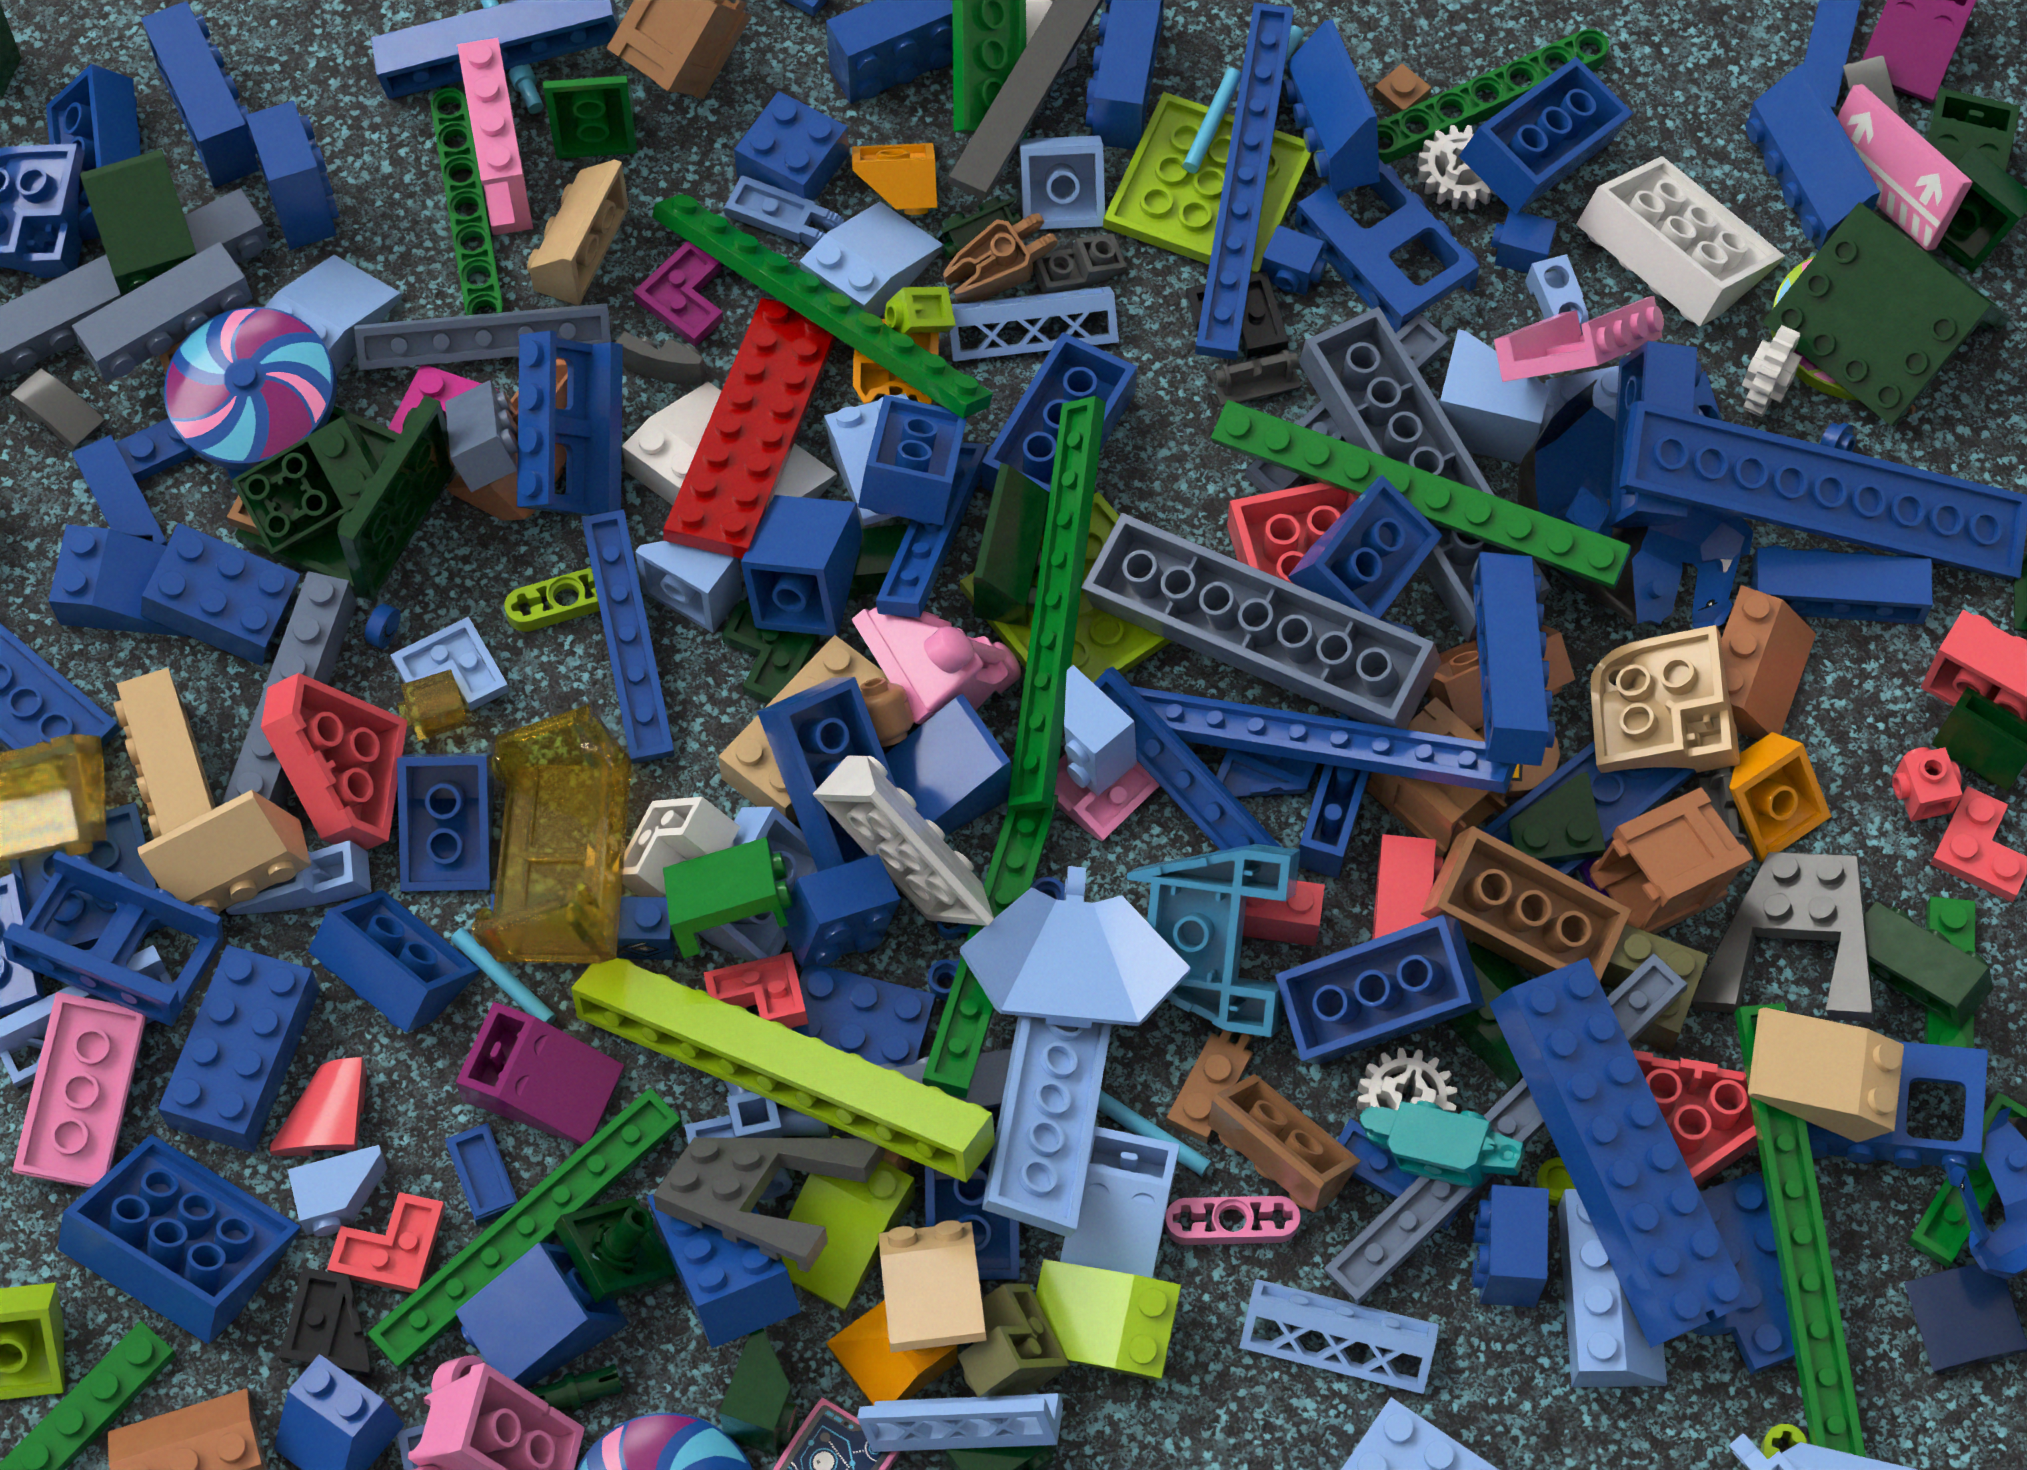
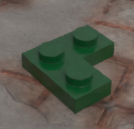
M743 600L739 601L722 633L723 643L758 657L742 686L743 694L767 704L807 664L820 639L818 634L755 628L750 603Z

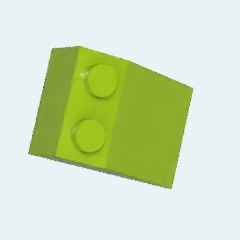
M882 1160L867 1183L810 1173L787 1220L826 1227L828 1243L809 1272L799 1270L797 1261L781 1255L788 1270L791 1283L846 1312L880 1256L878 1233L889 1232L891 1229L896 1228L916 1196L915 1178Z
M1043 1259L1035 1297L1068 1362L1162 1382L1181 1293V1284L1135 1274Z

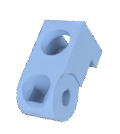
M1567 254L1532 263L1525 283L1530 295H1535L1544 319L1562 312L1577 310L1582 332L1581 324L1589 321V317L1583 301L1582 291Z

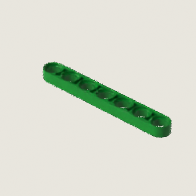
M1596 29L1581 30L1377 122L1378 137H1385L1392 143V147L1389 149L1378 150L1379 159L1384 164L1393 162L1423 148L1425 140L1433 141L1435 131L1437 130L1445 135H1449L1451 125H1455L1459 132L1465 129L1467 125L1472 126L1498 114L1555 72L1548 69L1545 65V62L1549 59H1559L1566 64L1577 56L1591 71L1600 68L1605 63L1609 50L1607 36ZM1592 43L1601 52L1598 55L1588 56L1582 53L1579 47L1582 44ZM1517 74H1523L1531 79L1532 84L1526 87H1518L1511 82L1510 78ZM1481 90H1490L1496 94L1497 99L1493 102L1485 103L1480 101L1475 94ZM1448 105L1456 106L1462 111V115L1454 119L1448 118L1441 113V109ZM1412 121H1419L1428 130L1422 134H1413L1406 129V124Z
M445 88L434 94L431 99V111L466 316L474 315L475 311L483 306L493 307L497 310L496 313H502L504 308L467 99L460 90ZM449 102H454L461 106L459 112L454 115H444L439 112L440 108ZM452 136H462L467 139L465 145L458 149H451L445 145V142ZM460 169H466L473 173L472 177L463 183L455 182L450 178L455 171ZM465 203H473L479 207L477 212L469 217H463L456 213L458 207ZM471 237H478L485 241L483 246L475 251H468L462 247L464 241ZM478 271L486 272L491 276L487 283L480 286H475L468 282L470 275Z

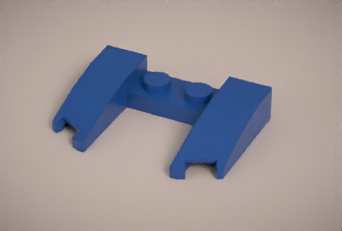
M169 418L120 441L115 442L112 436L109 435L72 452L78 469L110 529L136 537L153 536V542L165 546L168 545L137 482L197 455L182 441ZM224 467L230 480L248 471Z

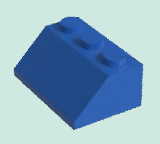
M383 889L328 909L308 950L312 956L321 962L328 972L337 975L354 989L358 997L371 1003L387 1017L392 1025L406 1033L433 1022L477 976L480 970L479 967Z

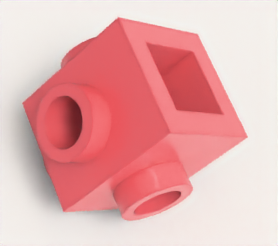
M1920 747L1909 751L1903 756L1892 777L1894 793L1899 800L1903 799L1911 822L1953 813L1963 795L1960 788L1961 773L1956 762L1950 761L1946 747L1930 750L1928 747Z

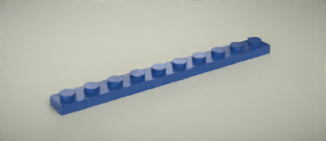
M1254 2L1196 341L1195 354L1237 360L1291 33L1293 7Z
M1132 686L1182 741L1505 794L1517 764L1486 761L1485 742Z

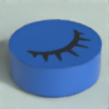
M386 603L377 606L372 612L365 628L366 642L380 649L386 648L399 627L401 619L400 610Z

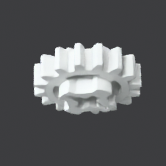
M1455 125L1450 126L1449 135H1445L1439 130L1435 131L1434 140H1425L1423 151L1419 153L1417 163L1419 168L1418 181L1426 182L1424 192L1426 195L1437 192L1436 203L1438 204L1443 203L1446 199L1452 200V209H1457L1460 202H1466L1469 209H1474L1475 200L1477 199L1486 205L1489 203L1491 193L1495 194L1459 157L1474 135L1472 134L1471 125H1467L1464 133H1459Z
M1781 325L1771 343L1765 340L1761 341L1742 383L1743 387L1750 389L1743 406L1744 410L1763 417L1772 399L1779 403L1782 402L1802 359V356L1793 353L1800 338L1799 332Z
M1398 1048L1397 1056L1394 1060L1385 1052L1380 1054V1068L1371 1063L1367 1065L1365 1075L1368 1079H1360L1357 1091L1363 1095L1358 1097L1356 1106L1357 1109L1366 1110V1107L1370 1108L1371 1105L1373 1107L1377 1105L1378 1108L1386 1107L1398 1110L1403 1093L1406 1094L1407 1087L1412 1086L1410 1094L1412 1099L1410 1103L1416 1104L1418 1101H1428L1440 1106L1444 1111L1455 1113L1457 1106L1451 1103V1101L1456 1098L1457 1088L1446 1086L1451 1079L1452 1074L1450 1071H1443L1441 1073L1436 1071L1439 1063L1438 1058L1435 1057L1426 1063L1422 1061V1050L1418 1049L1413 1058H1407L1404 1049ZM1397 1073H1402L1394 1078L1389 1077ZM1423 1079H1425L1433 1089L1428 1088Z

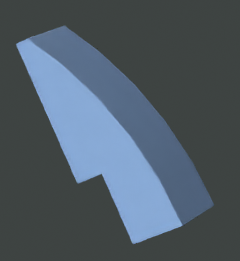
M350 840L314 852L308 851L311 862L310 867L296 873L288 881L276 883L258 892L254 898L248 901L238 902L226 908V912L230 915L286 911L318 906L371 893L368 851Z

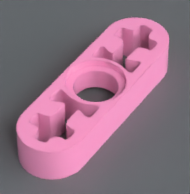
M1284 1196L1181 1198L1174 1201L1167 1209L1165 1231L1171 1240L1181 1245L1282 1243L1290 1240L1296 1234L1300 1223V1211L1294 1201ZM1229 1209L1237 1210L1245 1217L1246 1224L1239 1231H1227L1219 1222L1221 1213ZM1252 1209L1259 1210L1258 1219L1272 1218L1274 1210H1282L1284 1218H1291V1220L1285 1222L1284 1229H1275L1274 1221H1260L1259 1231H1252L1254 1221ZM1206 1210L1213 1211L1211 1218V1229L1213 1232L1205 1231L1207 1222L1193 1223L1191 1231H1182L1181 1223L1173 1222L1180 1219L1181 1212H1189L1192 1220H1205Z

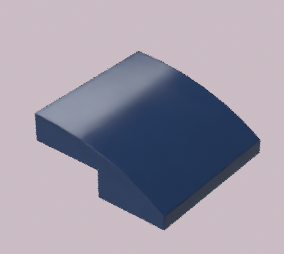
M1978 1263L1904 1282L1933 1372L1936 1375L1980 1361L1984 1364L1991 1363L2027 1351V1339L2006 1279L1984 1272Z

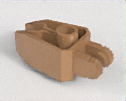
M1039 213L1032 214L1011 226L1009 221L996 219L955 255L943 273L946 285L949 286L972 276L954 290L958 303L984 300L1031 279L1033 272L1032 263L1046 253H1049L1058 244V240L1053 233L1042 236L1026 247L1021 241L1036 232L1044 224L1045 221Z

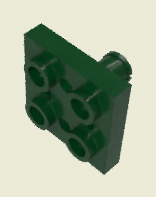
M635 1196L563 1214L553 1225L596 1303L670 1283L677 1275L669 1255L652 1227L654 1221L652 1215L648 1210L640 1206ZM591 1253H593L600 1260H596L595 1258H593Z

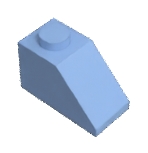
M379 1145L288 1169L299 1221L306 1235H332L339 1231L340 1226L353 1223L387 1170L386 1160Z

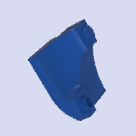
M77 143L0 148V267L33 273L37 278L61 277L77 269L83 242L79 237L78 195L84 151Z

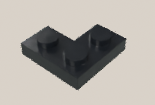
M1266 271L1251 274L1241 331V339L1247 358L1288 349L1289 340ZM1206 284L1186 288L1185 297L1196 331L1199 329Z

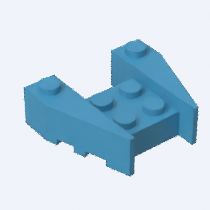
M1252 844L1140 866L1127 873V880L1151 883L1147 922L1191 968L1190 973L1166 999L1174 1002L1175 1006L1187 1012L1192 1011L1212 1021V1024L1226 1031L1272 1037L1281 1029L1284 1003L1278 983L1238 977L1247 896L1287 901L1296 895L1300 850Z

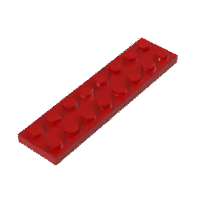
M761 297L665 523L663 541L740 559L743 558L745 552H748L758 527L772 501L836 341V336L785 303Z

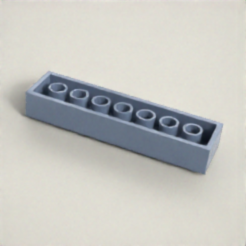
M1380 307L1374 308L1305 340L1299 364L1347 443L1495 496ZM1431 523L1443 536L1421 563V567L1468 643L1477 638L1473 582L1479 553L1519 554ZM1533 560L1534 574L1541 576L1540 596L1536 602L1544 603L1551 586L1535 560Z
M1121 513L1081 587L1094 608L1368 724L1407 729L1441 663L1435 643L1124 513Z

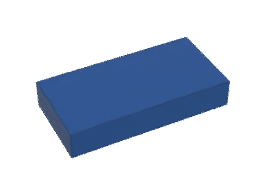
M488 1123L445 1139L476 1225L503 1216L518 1203Z

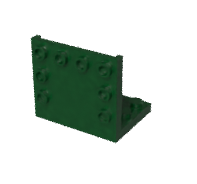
M1858 202L1762 323L1775 333H1777L1781 325L1799 332L1800 338L1795 348L1888 424L1895 427L1977 326L1980 325L1987 329L1991 324L2001 330L2012 316L1934 255L1926 251L1884 216Z
M426 395L417 408H412L407 413L401 434L334 405L326 425L342 416L356 423L380 466L373 477L369 476L364 481L358 502L352 511L345 512L337 529L275 555L270 554L261 536L239 528L235 533L237 541L304 572L310 571L349 580L354 594L373 601L456 468L450 458L448 430L441 402Z

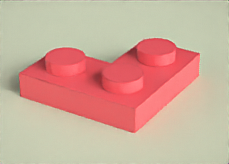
M1967 786L1930 865L2013 903L2027 875V856L1992 841L2008 804Z
M792 952L703 972L707 992L715 999L743 1008L757 1005L761 1018L780 1022L788 1029L809 1024Z
M399 1192L386 1235L340 1226L327 1271L349 1275L353 1281L414 1293L424 1283L446 1209L444 1202Z

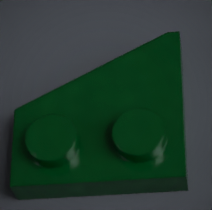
M1588 772L1580 773L1511 819L1507 826L1510 845L1546 865L1603 857L1606 851Z

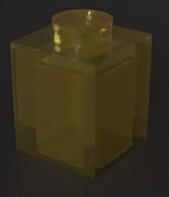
M451 669L401 684L405 701L398 702L397 706L401 718L408 720L407 727H414L418 741L468 726L465 710Z

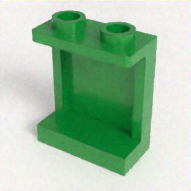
M767 837L663 868L670 926L683 958L701 954L698 932L767 911L774 913L779 928L789 925L786 909L793 907V902L786 881H781L788 878L787 868L781 852L773 854Z

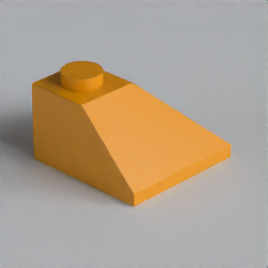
M933 143L852 146L853 171L896 210L904 209V213L907 215H922L929 213V208H937L936 167Z
M1771 732L1739 754L1740 765H1735L1729 789L1758 861L1763 863L1768 852L1782 851L1832 817L1803 743Z
M885 1300L826 1342L828 1349L872 1406H874L875 1401L908 1400L958 1362L956 1344L891 1353Z

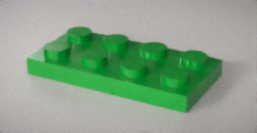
M952 0L954 132L974 135L1025 50L1026 0ZM1027 131L1022 139H1027Z

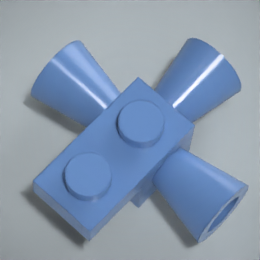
M725 1080L724 1082L731 1095L727 1097L730 1115L685 1125L688 1145L694 1137L783 1138L785 1136H829L828 1124L786 1106L777 1109L776 1102ZM786 1168L779 1169L759 1200L779 1197L791 1189L793 1182Z

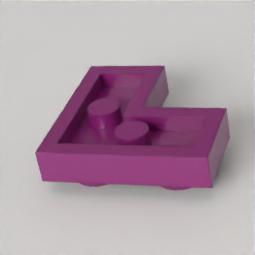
M687 241L633 291L634 301L696 347L724 321L723 312L698 293L721 271V262Z

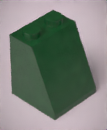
M162 149L80 173L121 297L197 254Z

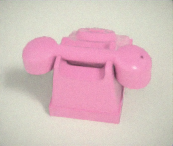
M876 607L871 610L863 609L851 619L889 682L897 683L904 687L916 724L922 725L962 693L976 711L995 690L999 694L1003 693L1019 680L1022 675L1021 667L1016 657L1005 644L1000 642L992 644L989 638L985 636L977 638L968 637L962 629L952 627L951 622L940 619V616L926 611L922 612L920 618L878 614Z
M474 1355L464 1356L446 1361L438 1367L432 1379V1393L424 1398V1402L430 1406L421 1441L408 1454V1459L418 1465V1468L412 1470H574L585 1427L553 1406L548 1407V1403L486 1364L480 1357Z

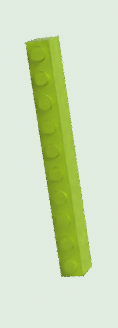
M601 952L571 987L578 1019L963 1182L969 1180L995 1144L992 1113L986 1111L982 1106L952 1097L937 1087H928L911 1080L896 1070H887L877 1066L857 1054H848L827 1045L816 1037H807L790 1030L780 1022L761 1018L749 1013L741 1006H732L715 999L702 990L686 987L674 982L664 974H655L640 968L627 959H619Z

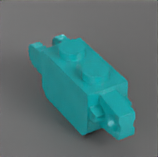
M1401 1101L1398 1110L1386 1107L1378 1108L1377 1105L1376 1107L1372 1105L1370 1108L1366 1107V1110H1362L1363 1113L1359 1119L1362 1129L1365 1130L1367 1140L1370 1141L1371 1145H1380V1148L1390 1150L1401 1172L1468 1188H1474L1483 1183L1486 1173L1518 1176L1525 1157L1526 1150L1522 1142L1494 1132L1490 1121L1472 1111H1462L1460 1114L1444 1111L1440 1106L1428 1101H1418L1416 1104Z

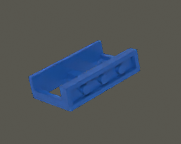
M1379 159L1380 182L1368 185L1394 213L1373 227L1364 229L1356 223L1337 201L1354 188L1331 192L1329 185L1326 184L1297 203L1295 227L1303 234L1324 241L1322 254L1324 259L1328 260L1327 262L1371 310L1380 307L1394 332L1397 333L1417 314L1463 285L1468 292L1475 289L1480 265L1473 252L1468 248H1463L1452 237L1449 227L1442 220H1436L1426 209L1422 198L1417 193L1410 192L1400 181L1395 169L1389 164H1384ZM1417 237L1447 268L1420 286L1413 284L1390 259V255Z
M551 330L519 335L517 507L584 517L621 510L623 344L614 342L587 344L557 338V332ZM556 359L564 360L568 367L567 407L565 410L556 408ZM555 444L564 446L567 453L566 492L564 495L555 494Z
M56 851L53 856L55 872L21 926L11 922L2 936L7 960L172 1027L224 941L222 918L206 906H192L176 899L173 894L164 889L155 888L153 890L136 883L130 876L122 872L111 873L96 867L85 857L79 855L71 857ZM75 890L85 892L117 906L116 912L95 946L90 950L79 949L45 934L46 929L69 893ZM156 923L164 924L199 940L198 945L177 980L171 984L160 982L127 967L149 928Z
M1897 1041L1904 1044L1895 1131L1857 1143L1827 1129L1818 1128L1813 1123L1806 1121L1813 1159L1835 1155L1845 1156L1849 1161L1855 1163H1871L1874 1160L1893 1161L1895 1165L1903 1168H1918L1922 1165L1941 1166L1943 1170H1945V1162L1953 1161L1957 1166L1966 1169V1172L1970 1169L1979 1170L1982 1151L1988 1050ZM1924 1081L1960 1085L1965 1089L1963 1137L1959 1141L1914 1138L1908 1135L1906 1122L1909 1086L1911 1083Z

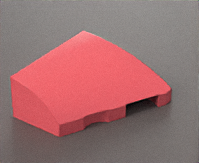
M362 1057L337 1059L324 1063L318 1068L270 1145L272 1156H314V1150L357 1151L360 1113H364L367 1068Z

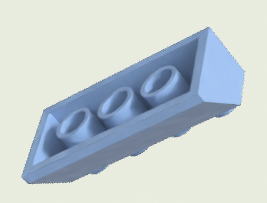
M1565 1189L1558 1205L1571 1386H1666L1664 1342L1650 1348L1576 1189Z

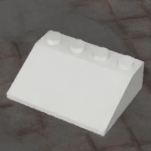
M1663 156L1598 186L1576 224L1587 233L1592 242L1603 246L1618 259L1621 266L1629 271H1633L1649 284L1650 289L1655 294L1667 299L1680 310L1681 315L1685 319L1696 323L1699 327L1722 315L1779 265L1785 257L1778 249Z
M707 382L649 417L622 445L626 472L674 505L721 394V390ZM794 443L774 496L782 495L818 499L838 478L837 473Z
M847 756L818 787L813 796L869 856L879 854L892 882L927 920L989 926L994 917L983 884L972 873L974 869L973 864L963 854L952 851L943 841L945 839L944 832L932 821L923 819L914 809L917 806L915 800L903 789L893 786L886 778L888 774L886 768L872 756Z

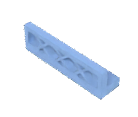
M1110 286L951 304L956 324L949 331L953 361L1051 350L1058 339L1049 340L1038 329L1048 317L1054 316L1061 317L1071 325L1066 330V334L1071 336L1077 330L1083 336L1075 338L1090 345L1119 342L1115 295ZM1106 311L1108 333L1090 335L1079 326L1090 312ZM1071 314H1080L1075 319V321H1073L1067 316ZM1039 318L1033 326L1026 321L1027 319ZM1018 321L1029 331L1019 343L1007 344L997 336V333L1006 322ZM997 323L992 330L983 325ZM976 325L987 334V337L978 348L960 350L958 327ZM1034 334L1042 340L1029 342ZM992 340L1000 344L999 346L987 347Z
M154 945L135 953L127 965L129 969L166 984L172 983ZM71 985L58 991L60 993L110 1002ZM56 993L0 1019V1057L16 1088L35 1080L41 1053L36 1064L21 1071H18L11 1054L27 1046L42 1049L44 1041L41 1039L45 1038ZM148 1017L146 1024L155 1020Z
M1256 1279L1239 1348L1424 1394L1436 1346L1439 1324ZM1256 1316L1276 1321L1284 1334L1272 1341L1252 1336ZM1289 1325H1293V1326H1297V1327L1294 1328V1329H1292ZM1309 1330L1321 1332L1330 1346L1319 1352L1309 1351L1304 1348L1298 1336ZM1335 1336L1341 1337L1342 1339L1338 1341ZM1356 1341L1365 1343L1370 1346L1376 1357L1364 1364L1353 1362L1344 1351V1348ZM1290 1342L1292 1346L1285 1345V1343ZM1382 1348L1389 1349V1350L1386 1351V1352H1384V1351L1382 1350ZM1334 1353H1336V1355L1338 1356V1358H1337V1357H1333V1356H1331V1355H1333ZM1402 1353L1421 1357L1418 1376L1413 1377L1398 1373L1390 1360Z
M1059 1393L981 1398L961 1397L875 1401L874 1406H860L857 1419L873 1452L1057 1445L1063 1403Z

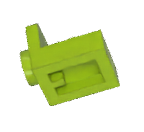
M903 287L886 303V324L898 333L907 336L911 333L949 332L956 324L948 287Z

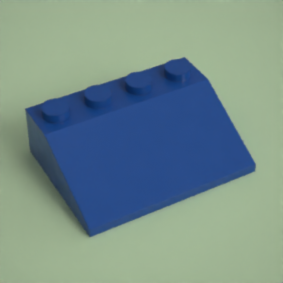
M151 1134L63 1212L57 1249L209 1345L238 1317L300 1233L301 1226Z

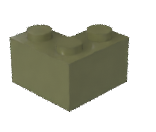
M1625 924L1600 982L1618 988L1639 966L1655 953L1688 983L1687 990L1635 1039L1672 1053L1706 964L1708 954Z
M1003 1284L982 1299L987 1341L973 1342V1345L957 1355L964 1368L965 1381L978 1398L1029 1395L1070 1366L1029 1284Z

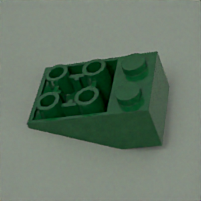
M1939 88L1928 117L1924 139L1953 165H1956L1973 145L2006 172L2020 106Z
M342 416L231 481L270 554L275 555L337 529L345 512L352 511L358 502L364 481L369 476L373 477L380 466L358 425Z

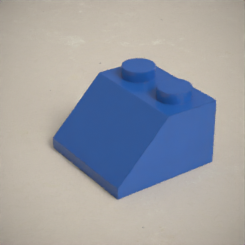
M319 1354L287 1391L274 1450L300 1470H367L405 1424L383 1398Z

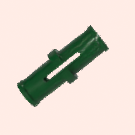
M615 1363L610 1364L608 1367L574 1376L573 1372L564 1374V1380L528 1390L548 1403V1407L553 1406L557 1410L572 1407L573 1411L582 1409V1403L616 1393H623Z

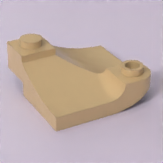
M1716 625L1628 643L1609 652L1594 668L1591 674V705L1596 766L1601 773L1652 767L1695 769L1698 773L1740 765L1737 727L1734 722L1727 687L1721 636Z

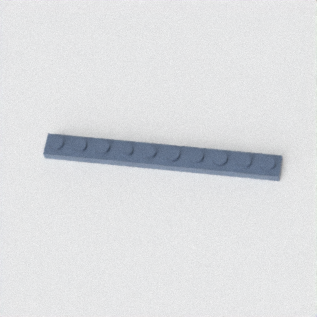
M1655 953L1607 997L1629 1045L1687 990L1688 983ZM1524 1078L1484 1115L1490 1121L1494 1132L1522 1142L1524 1146L1546 1126ZM1486 1173L1484 1182L1474 1188L1420 1176L1324 1268L1325 1273L1359 1305L1495 1174Z

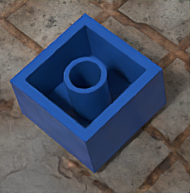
M778 91L734 149L737 177L746 176L793 193L803 199L815 201L849 155L848 126Z
M875 854L797 878L791 892L793 907L786 909L789 925L782 927L801 967L814 963L827 965L837 960L842 954L855 950L859 953H864L880 945L901 898L879 854Z
M1492 1185L1487 1200L1479 1201L1478 1215L1474 1216L1473 1243H1481V1245L1478 1246L1477 1260L1474 1259L1472 1265V1288H1480L1479 1304L1536 1308L1547 1281L1548 1188Z

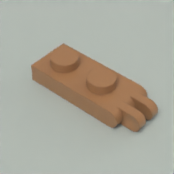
M1223 1030L1220 1036L1214 1033L1210 1035L1166 1117L1167 1125L1207 1144L1214 1131L1208 1126L1212 1100L1217 1093L1240 1082L1253 1056V1052L1247 1050L1253 1037L1252 1034L1242 1033L1237 1044L1231 1042L1235 1032Z

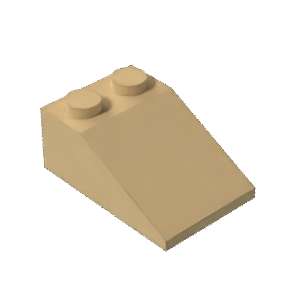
M1764 1007L1758 1010L1747 1096L1857 1143L1895 1131L1904 1044L1867 1028Z
M948 1220L932 1227L914 1229L909 1226H900L891 1229L889 1232L878 1233L891 1353L987 1341L972 1222L961 1223Z

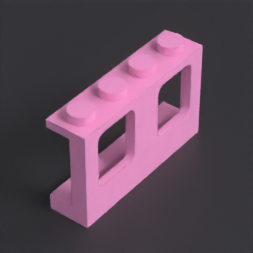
M498 38L457 44L482 185H484L492 234L494 236L533 229Z
M1650 296L1582 323L1583 334L1581 333L1577 310L1559 313L1494 339L1502 382L1598 366L1637 349L1647 341H1656L1662 338L1661 331L1664 326L1662 311L1656 306L1655 297Z

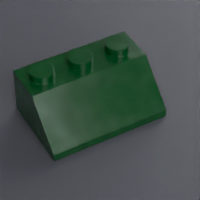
M1000 463L973 576L974 617L1025 627L1029 611L1034 612L1037 591L1035 582L1040 569L1050 492L1008 464Z
M1474 942L1468 944L1467 948L1486 1007L1446 1020L1445 1022L1511 1090L1523 1078V1075L1489 1003L1508 989L1528 980L1509 960Z

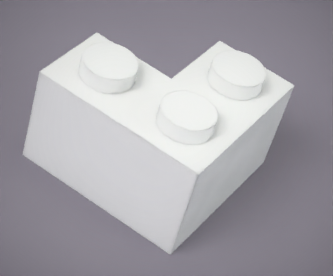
M704 797L652 801L612 876L640 897H666L664 867L734 847L733 840L740 826Z

